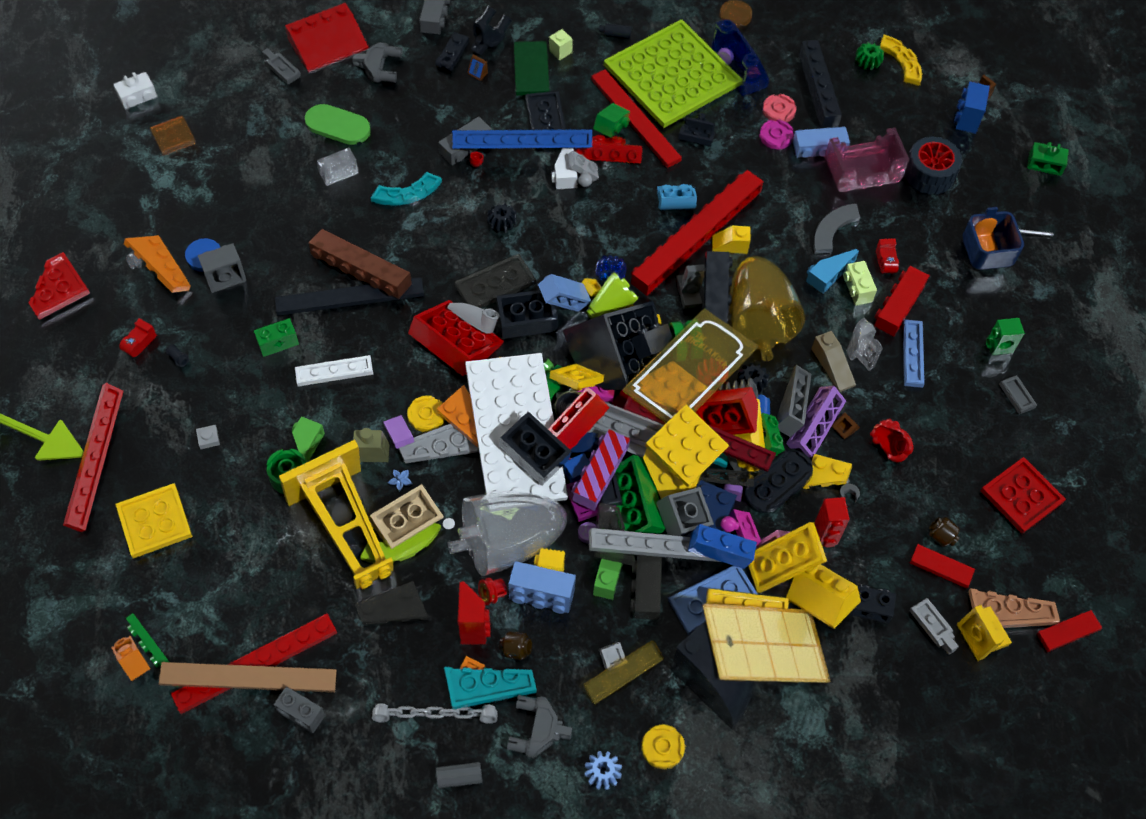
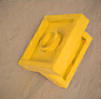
M982 605L974 607L957 624L977 661L984 659L991 652L1007 647L1012 643L991 606L983 608Z

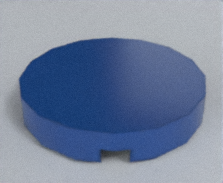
M208 238L193 241L185 251L186 261L192 269L201 272L203 269L198 255L218 249L220 246L217 242Z

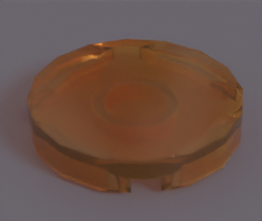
M730 0L722 5L720 17L723 23L728 26H745L751 20L752 9L743 1Z

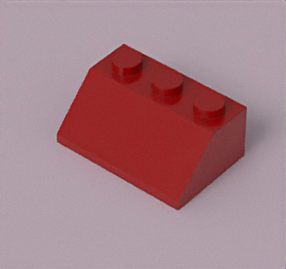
M752 387L707 392L693 406L695 413L706 424L732 435L755 433L757 431L758 402Z
M460 582L458 625L461 644H486V637H490L491 631L489 610L485 609V602L465 582Z

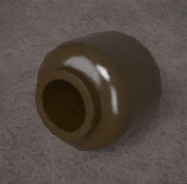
M938 517L929 527L930 537L942 547L953 546L960 538L958 536L959 527L947 517L942 519Z
M509 631L504 638H501L499 646L506 658L523 660L531 653L532 640L524 632Z

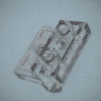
M863 318L855 326L847 348V354L851 361L858 358L868 370H871L875 367L883 348L880 342L874 339L876 333L874 326Z

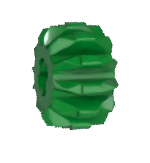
M862 43L856 52V62L859 63V66H864V69L870 68L872 70L873 68H878L883 62L884 50L881 49L880 45L876 46L875 43Z

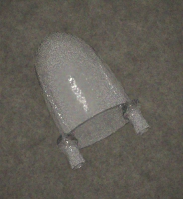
M500 492L466 497L462 502L463 528H458V534L461 535L459 537L460 540L448 542V549H451L449 553L453 554L467 550L481 576L503 571L513 567L515 561L523 563L539 554L541 548L545 550L552 545L566 527L568 518L566 510L557 501L533 493Z

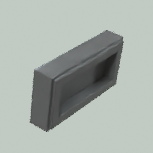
M1017 375L1000 382V387L1019 415L1036 408V402Z

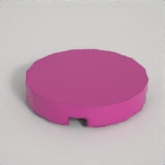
M769 120L761 127L760 139L769 148L784 149L793 141V128L785 121Z

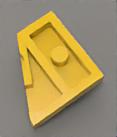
M814 454L812 459V478L803 489H809V486L815 485L827 487L832 484H846L852 470V464Z

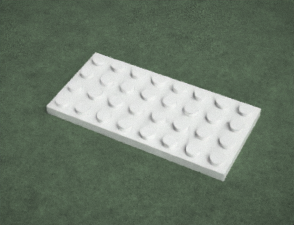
M542 353L465 362L488 509L495 510L532 505L534 502L539 504L567 500L568 494L563 467L541 486L499 446L500 437L528 411L547 429L554 423Z

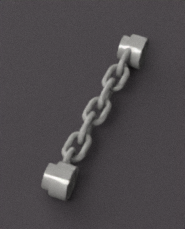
M376 704L372 711V719L376 722H386L389 720V716H398L400 718H413L415 716H426L427 718H442L444 716L471 718L477 716L480 717L481 722L494 723L497 721V710L493 705H484L482 709H472L470 707L460 709L399 707L396 709L388 708L386 704ZM402 710H410L411 715L402 714ZM430 710H439V715H430ZM459 710L468 711V715H459Z

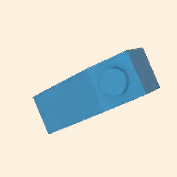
M855 249L820 260L816 265H812L808 269L806 282L824 294L845 272L847 264L856 261L859 251Z

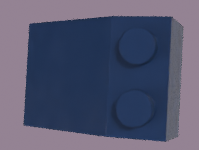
M700 480L697 488L700 487L714 523L710 527L723 531L721 520L724 517L730 516L737 495Z

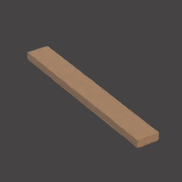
M162 662L159 685L284 690L287 686L293 691L335 692L337 670Z

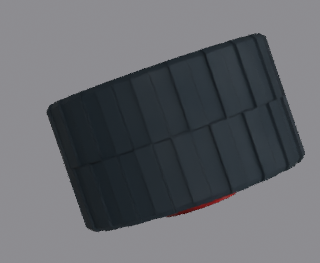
M931 136L916 141L910 150L905 164V179L915 190L932 195L946 192L954 184L962 165L960 150L949 140L941 137Z

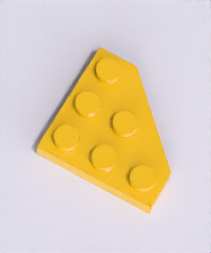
M646 448L643 459L661 499L671 494L696 488L700 476L687 487Z

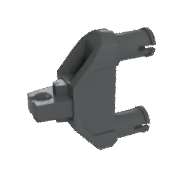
M377 43L367 49L366 54H354L353 65L364 68L365 73L374 83L381 81L396 83L397 72L382 70L387 56L402 58L403 47Z
M518 695L516 708L534 711L536 717L531 738L525 740L510 736L507 750L526 753V756L534 758L551 746L553 741L559 742V738L571 739L572 728L563 726L562 721L557 720L558 717L546 697L540 696L536 699Z

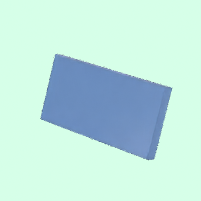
M733 565L669 597L668 602L689 635L706 621L702 605H706L707 589L757 595L758 593L743 569Z

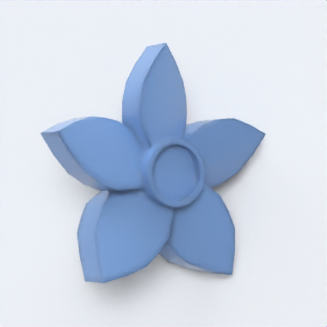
M394 470L393 475L395 478L388 482L391 485L397 484L399 492L403 489V485H412L408 478L409 470H404L401 474L399 471Z

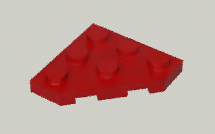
M64 252L46 261L44 265L45 270L43 275L39 277L35 287V294L31 297L29 305L40 320L90 294Z

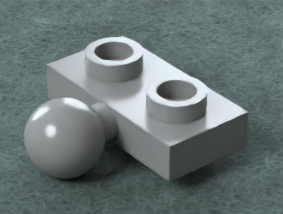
M575 151L568 154L570 168L581 174L578 179L581 186L588 187L592 181L594 182L599 178L597 164Z

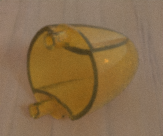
M752 256L743 260L735 270L729 293L731 294L729 312L731 313L732 331L744 346L760 349L762 360L766 361L765 356H767V361H770L774 357L771 348L775 344L790 341L802 330L805 323V313L794 287L777 265L759 256Z

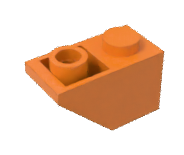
M131 636L118 640L115 646L112 647L118 662L131 681L150 670L147 661Z

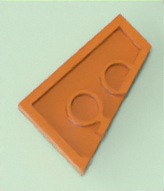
M463 385L437 408V413L478 448L471 397L465 385Z

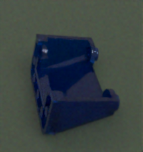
M731 20L716 22L712 50L716 54L722 48L732 51L734 59L745 73L743 84L739 86L741 95L745 96L766 88L769 83V76L759 57L735 23Z

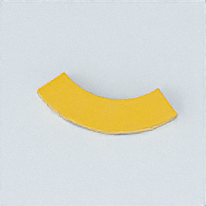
M883 35L880 44L881 49L900 63L904 71V82L920 86L922 70L916 55L911 49L903 46L902 42Z

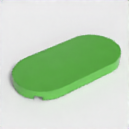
M326 104L313 106L306 112V125L315 134L349 145L357 144L356 142L360 141L362 143L370 135L368 120L358 114Z

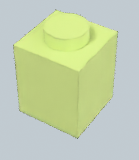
M561 29L549 37V51L558 60L563 59L572 53V38Z

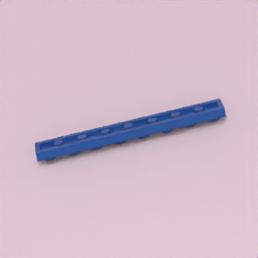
M592 129L452 131L453 148H592Z

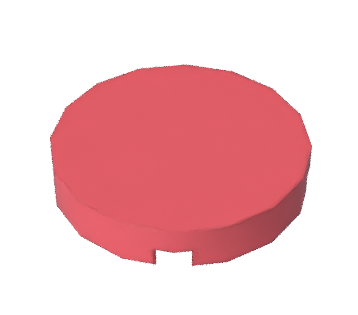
M778 94V96L770 95L763 103V113L769 120L789 122L796 114L795 102L784 94Z

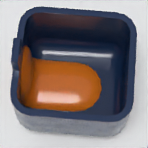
M997 207L987 208L985 213L975 214L970 217L963 233V242L970 263L976 270L1005 268L1016 263L1024 247V241L1015 217L1010 212H997Z

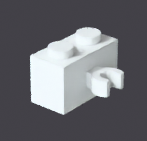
M134 72L132 73L133 77L127 78L124 76L123 81L114 84L117 95L125 109L157 97L154 86L146 72L136 75Z

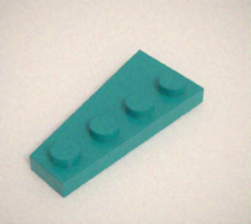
M444 667L452 709L518 697V695L533 694L537 691L532 670L504 669L502 671L490 668L473 670L471 668L452 669V667Z

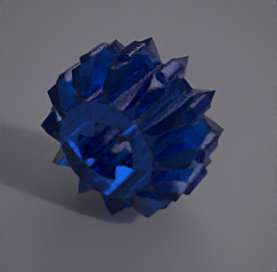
M603 256L602 259H598L596 275L599 276V280L606 281L615 272L620 279H623L627 269L626 263H624L622 258L618 259V256Z

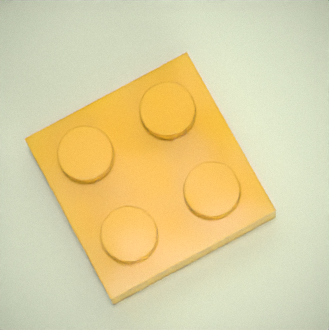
M578 364L550 371V379L557 381L558 384L567 385L576 391H581L582 388L594 387L596 384L604 381L603 374Z

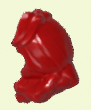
M891 419L880 421V424H876L870 433L873 443L879 444L887 454L888 459L894 462L906 460L908 455L913 452L912 439L905 430L900 428L898 421H892Z

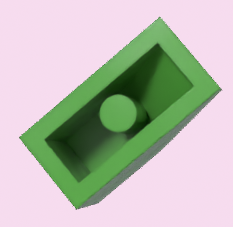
M301 416L300 420L293 425L292 434L298 451L303 454L306 463L311 459L325 433L322 424Z

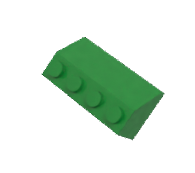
M632 455L622 461L615 472L622 499V505L616 506L614 510L619 531L661 534L666 531L656 503L659 501L656 486L644 459Z

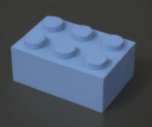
M515 561L509 580V599L517 604H532L533 607L538 609L545 607L552 609L556 613H569L575 591L576 575Z

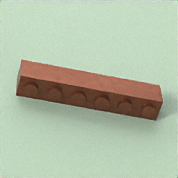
M323 229L309 242L311 255L314 258L321 259L330 266H335L344 273H349L358 280L364 281L390 296L399 299L412 285L410 272Z

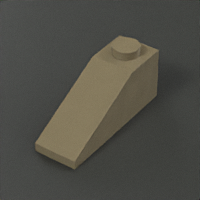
M829 331L815 337L811 349L836 389L842 392L856 386L843 349L833 332Z

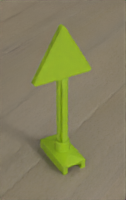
M0 414L1 424L44 442L35 456L36 460L82 458L84 451L62 420L58 421L52 432L48 435Z

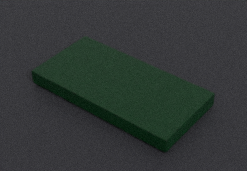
M547 41L514 42L516 96L549 92Z

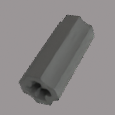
M480 762L436 768L438 788L482 783Z

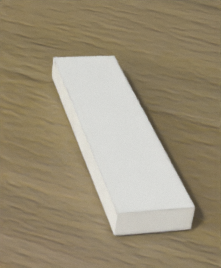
M370 355L295 367L298 386L373 375Z

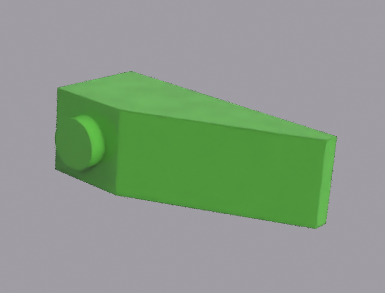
M603 553L594 584L593 595L613 600L624 553Z

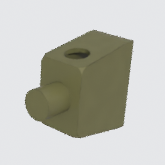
M369 428L354 431L353 440L359 446L360 462L389 461L390 444L383 431L371 430Z

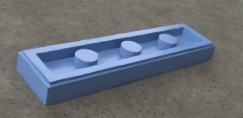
M903 321L904 386L921 388L924 386L923 321Z

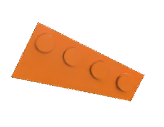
M159 235L125 239L124 245L127 248L131 247L134 250V255L138 259L142 258L146 262V267L150 271L156 272L158 274L157 278L172 293L189 291L190 283Z

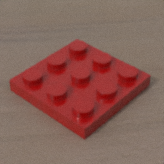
M1025 457L1021 458L980 490L1021 534L1033 527L1066 500Z

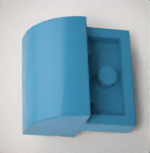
M692 185L657 186L659 210L696 208L697 195Z

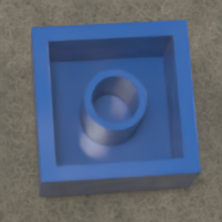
M969 82L968 87L963 89L961 96L963 99H959L957 105L959 112L957 111L954 120L957 122L956 129L971 133L977 132L986 110L990 86Z

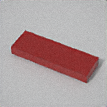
M917 544L910 561L912 565L965 588H968L975 571L970 566Z
M1092 610L1041 630L1037 633V636L1046 651L1049 652L1100 631L1102 626Z

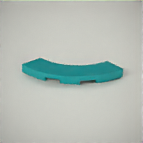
M426 172L418 181L406 188H391L379 185L371 196V201L383 205L413 203L435 191L441 184L442 178Z

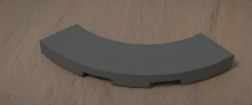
M857 203L837 208L823 218L815 233L814 254L831 253L835 232L846 224L860 220Z

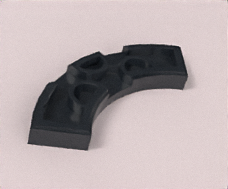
M345 491L342 492L336 501L331 518L338 527L351 522L354 515ZM349 530L343 534V537L357 558L362 553V549L356 544L352 532ZM333 542L335 550L337 551L339 557L348 566L347 562L345 561L337 546Z

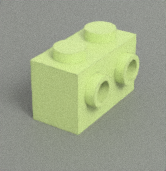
M865 261L847 264L843 277L855 306L873 302L877 289Z

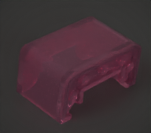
M896 128L887 129V134L882 138L877 136L875 142L846 146L845 142L840 144L838 137L829 139L825 159L839 191L848 192L850 190L865 189L884 184H895L902 179L909 162V157Z

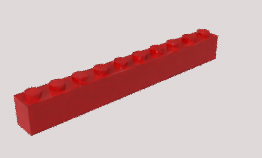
M749 170L739 174L732 184H728L721 194H717L710 204H706L702 208L700 213L693 215L690 222L682 225L675 235H671L663 246L660 245L652 256H648L641 266L633 269L631 284L648 296L705 244L712 235L716 234L761 192L763 180Z

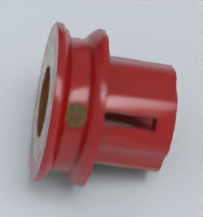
M486 578V580L482 579L478 583L479 595L485 602V605L494 604L498 601V598L507 595V587L503 579L492 580L491 578Z

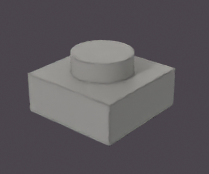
M216 425L196 429L200 449L220 445Z
M615 642L599 649L606 670L627 663L620 642Z

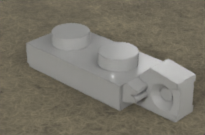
M926 598L909 610L938 647L942 646L949 655L956 651L958 645L953 640L955 637L952 633L953 629L929 599Z

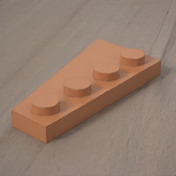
M972 588L968 591L972 609L979 605H982L983 608L991 606L1003 628L1056 625L1060 622L1055 602L1032 598L1022 599L1014 595H998L996 592L990 591L987 593L980 592L978 589Z

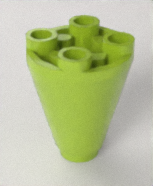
M614 272L607 278L596 294L586 313L590 319L606 313L624 309L636 302L638 297L633 291L630 292L628 289L630 287L629 283L624 278L620 279Z

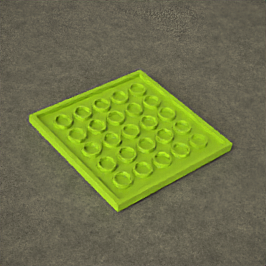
M682 19L604 60V66L663 128L737 88L743 82V79Z

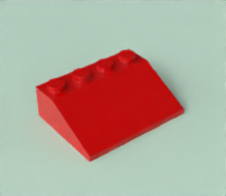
M346 3L285 25L288 40L308 72L369 49Z
M450 300L415 315L408 334L462 376L467 374L465 362L487 359L504 342L494 333H484L447 308L449 303H453Z

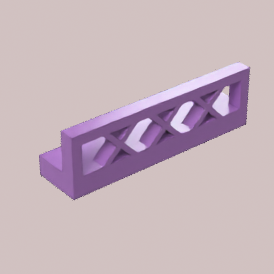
M835 386L819 388L806 410L805 425L791 436L786 443L790 449L800 448L809 458H813L814 454H816L846 402ZM834 397L838 400L836 407H833ZM826 410H828L829 415L827 422H825ZM820 424V434L817 436L816 427ZM809 439L812 442L811 449L806 446Z

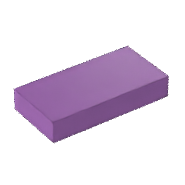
M402 415L384 421V426L396 449L415 442Z

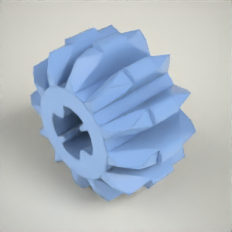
M599 751L597 752V758L591 755L589 758L590 762L585 764V768L588 769L585 772V777H591L588 782L590 785L597 782L596 789H600L601 784H604L605 790H608L609 783L615 786L617 784L616 779L621 778V773L618 771L622 766L621 764H615L618 759L616 756L609 759L610 752H607L605 757H602V753ZM601 767L606 768L605 774L600 773Z

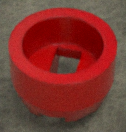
M472 152L469 159L470 164L474 167L482 165L484 156L480 152Z

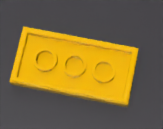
M809 522L757 548L754 561L748 566L756 591L762 593L826 562L827 559L815 524Z

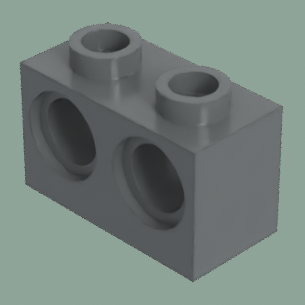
M287 686L274 703L278 713L311 733L315 732L325 717L322 707Z

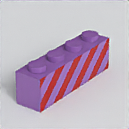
M610 429L606 435L602 434L598 442L599 448L597 451L593 450L589 461H591L589 466H584L580 475L582 477L580 482L576 481L571 492L574 493V502L593 511L596 509L629 448V438Z

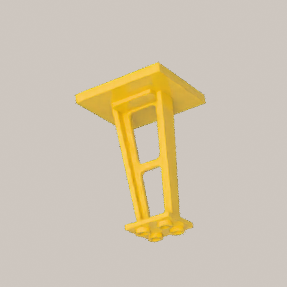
M353 440L280 475L279 478L289 506L305 498L308 500L355 575L353 578L356 589L360 587L365 589L373 584L372 581L378 578L382 580L391 575L393 560L391 557L385 558L351 479V476L361 472L359 446ZM338 482H341L356 515L355 520L341 527L334 523L317 494ZM357 526L361 527L376 560L374 564L366 568L360 566L343 537L345 532Z

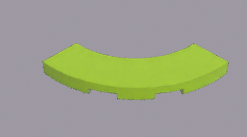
M434 523L393 549L385 542H379L385 558L391 557L393 561H403L415 556L417 552L427 547L435 539L441 529V525ZM367 543L361 555V560L375 563L376 560Z

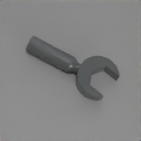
M848 478L847 483L839 491V498L844 497V494L849 492L855 496L856 503L860 496V491L854 484H849L850 480Z

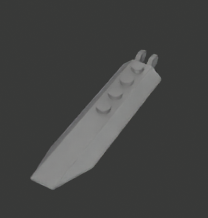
M557 392L556 398H558L562 394V392ZM605 402L610 408L587 433H598V437H601L602 434L606 435L610 429L630 439L628 452L643 457L647 448L645 446L646 442L664 425Z

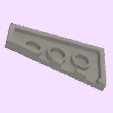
M451 424L414 437L415 442L398 448L405 463L479 452V447L477 448Z

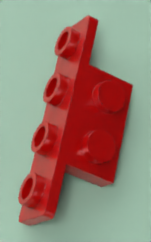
M596 135L592 137V148H573L576 153L583 155L588 160L641 163L642 146L625 145V139L619 136L605 138L603 135Z

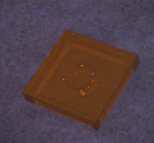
M183 116L150 127L163 155L196 143Z

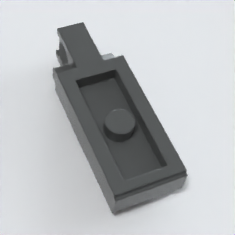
M268 48L262 51L267 66L287 85L301 77L300 71L280 53L274 54Z

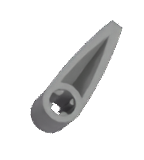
M449 303L447 307L470 325L488 334L493 333L499 319L498 312L493 309L484 310L465 303Z

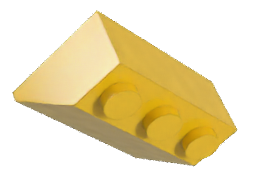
M821 564L795 576L786 596L790 602L832 628H835L861 602L857 585Z

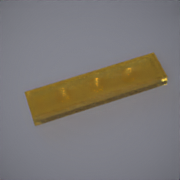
M651 640L583 684L592 703L596 704L664 660V657L656 642Z

